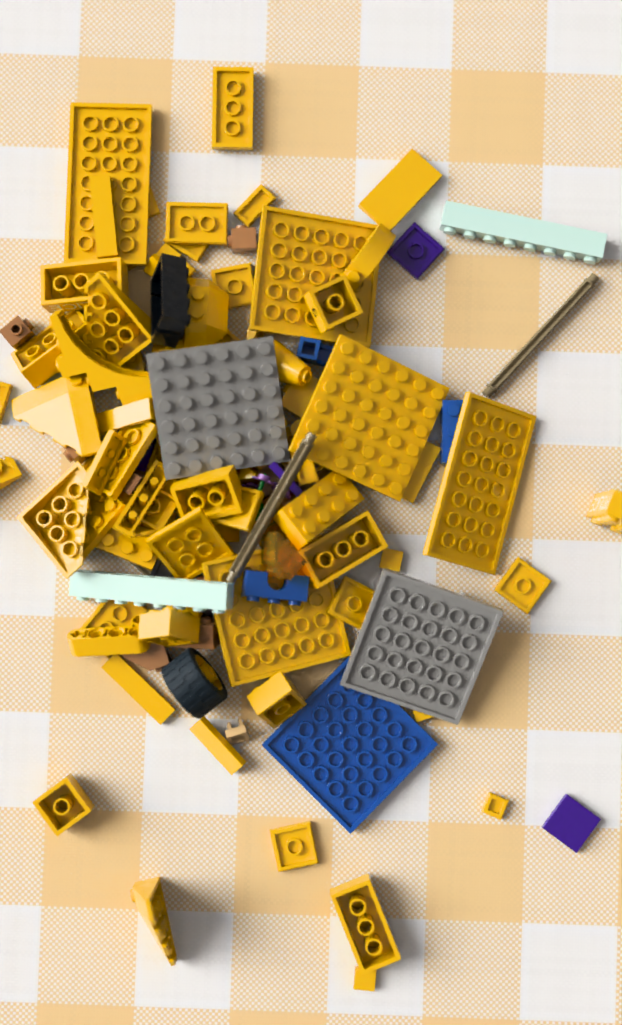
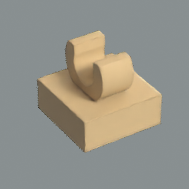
M238 719L239 726L232 728L230 722L227 723L228 730H225V734L231 746L250 740L249 732L241 719Z

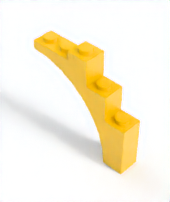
M63 309L55 311L49 316L50 327L52 331H55L57 337V347L62 351L56 358V368L58 372H61L62 378L86 373V382L88 386H91L93 392L116 387V396L118 400H121L122 405L146 398L153 399L148 371L124 368L96 354L76 334Z

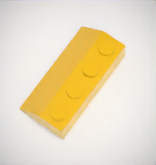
M80 310L68 311L66 317L76 334L83 341V334L87 333V322H84V315ZM50 325L11 353L20 372L35 389L44 385L56 373H60L56 368V358L62 351L57 347V337Z

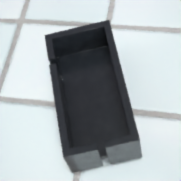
M162 253L150 280L152 344L176 348L179 340L182 341L185 327H188L190 324L191 315L188 314L190 299L187 298L190 286L187 283L189 268L186 267V258Z

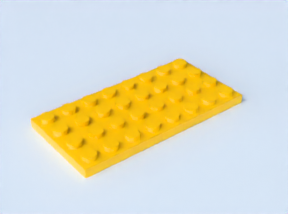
M70 102L64 263L98 259L89 177L110 174L119 257L124 260L127 266H147L152 104Z
M471 392L465 393L423 555L495 575L537 416Z

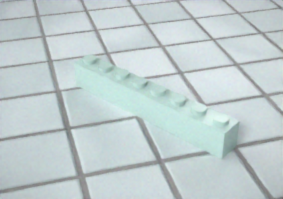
M447 200L444 205L439 230L444 231L448 235H455L457 233L464 235L463 237L467 239L481 238L487 243L500 242L504 243L503 245L506 247H524V250L535 252L536 250L544 251L545 255H563L568 260L582 259L587 264H596V262L598 263L603 258L607 239L606 233Z
M79 569L70 577L69 596H76L77 600L88 601L89 598H96L95 602L115 600V604H127V601L134 602L135 606H146V603H151L155 608H166V605H173V608L177 610L193 607L192 611L197 612L213 609V613L222 614L225 613V610L233 608L234 583Z

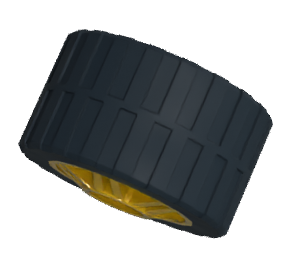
M188 648L162 668V677L169 691L182 708L197 719H201L227 699L226 687L218 673L196 649Z

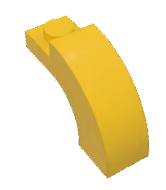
M380 223L367 238L364 246L340 277L346 274L351 287L356 291L381 261L395 240L396 235Z

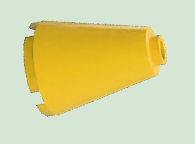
M273 339L279 382L300 386L308 383L312 377L311 368L282 343Z

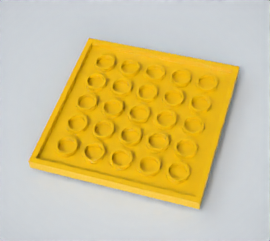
M264 205L261 213L249 330L296 338L302 336L329 343H336L338 336L342 334L370 348L379 263L356 291L353 289L363 313L322 334L303 295L340 277L378 225Z
M341 334L338 336L288 451L295 453L302 439H305L308 432H311L317 437L306 459L400 502L442 408V400H445L450 388Z
M318 535L317 537H315V538H314L313 540H311L310 542L316 540L317 538L321 537L322 535ZM292 542L255 550L243 570L268 572V584L274 590H279L283 586L284 575L305 576L292 554L297 551ZM238 555L201 563L205 580L228 582L226 578L229 575V569ZM242 572L241 576L234 583L233 608L225 610V613L222 614L213 613L231 687L272 677L279 671L287 673L351 655L343 621L326 613L336 593L333 580L318 589H312L309 584L307 602H301V606L288 605V601L280 600V604L267 603L268 599L260 598L259 602L247 601V597L241 596Z

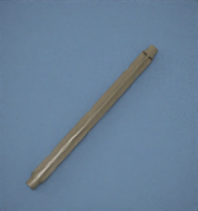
M592 273L588 278H585L576 291L499 374L486 385L487 387L482 392L486 398H490L493 393L497 392L502 384L590 289L594 288V284L599 280L597 275Z
M308 432L305 439H302L233 565L229 569V575L226 578L228 582L235 583L237 578L241 576L314 446L313 443L317 437L315 434Z

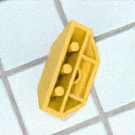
M189 278L188 283L190 286L187 298L190 299L188 314L191 315L189 326L185 327L184 348L217 344L227 334L229 294L209 279Z
M155 459L113 525V529L129 538L151 536L165 527L177 506L170 491V487L176 479L165 480L163 463Z

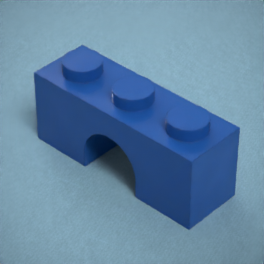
M300 336L296 356L305 363L325 367L334 346L321 343V340Z
M442 400V408L440 410V424L442 426L440 464H447L463 400Z
M245 570L243 571L241 596L247 597V601L259 602L260 598L268 599L267 603L280 604V600L288 601V605L301 606V602H307L309 576L284 575L283 586L279 590H274L268 584V572Z

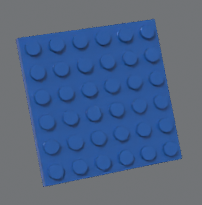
M348 656L305 700L307 705L285 720L262 743V746L351 834L422 762L438 743L400 705L341 686L340 681L350 658Z

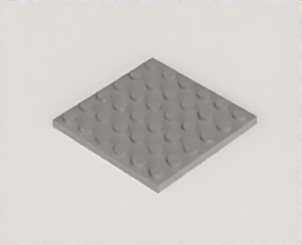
M273 336L146 353L165 480L195 476L230 465H234L237 470L270 465L272 462H290Z
M383 568L340 685L458 725L504 610Z

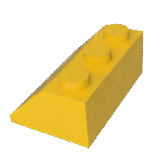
M234 465L206 471L195 476L177 478L170 487L180 517L199 506L210 520L243 512L241 482Z

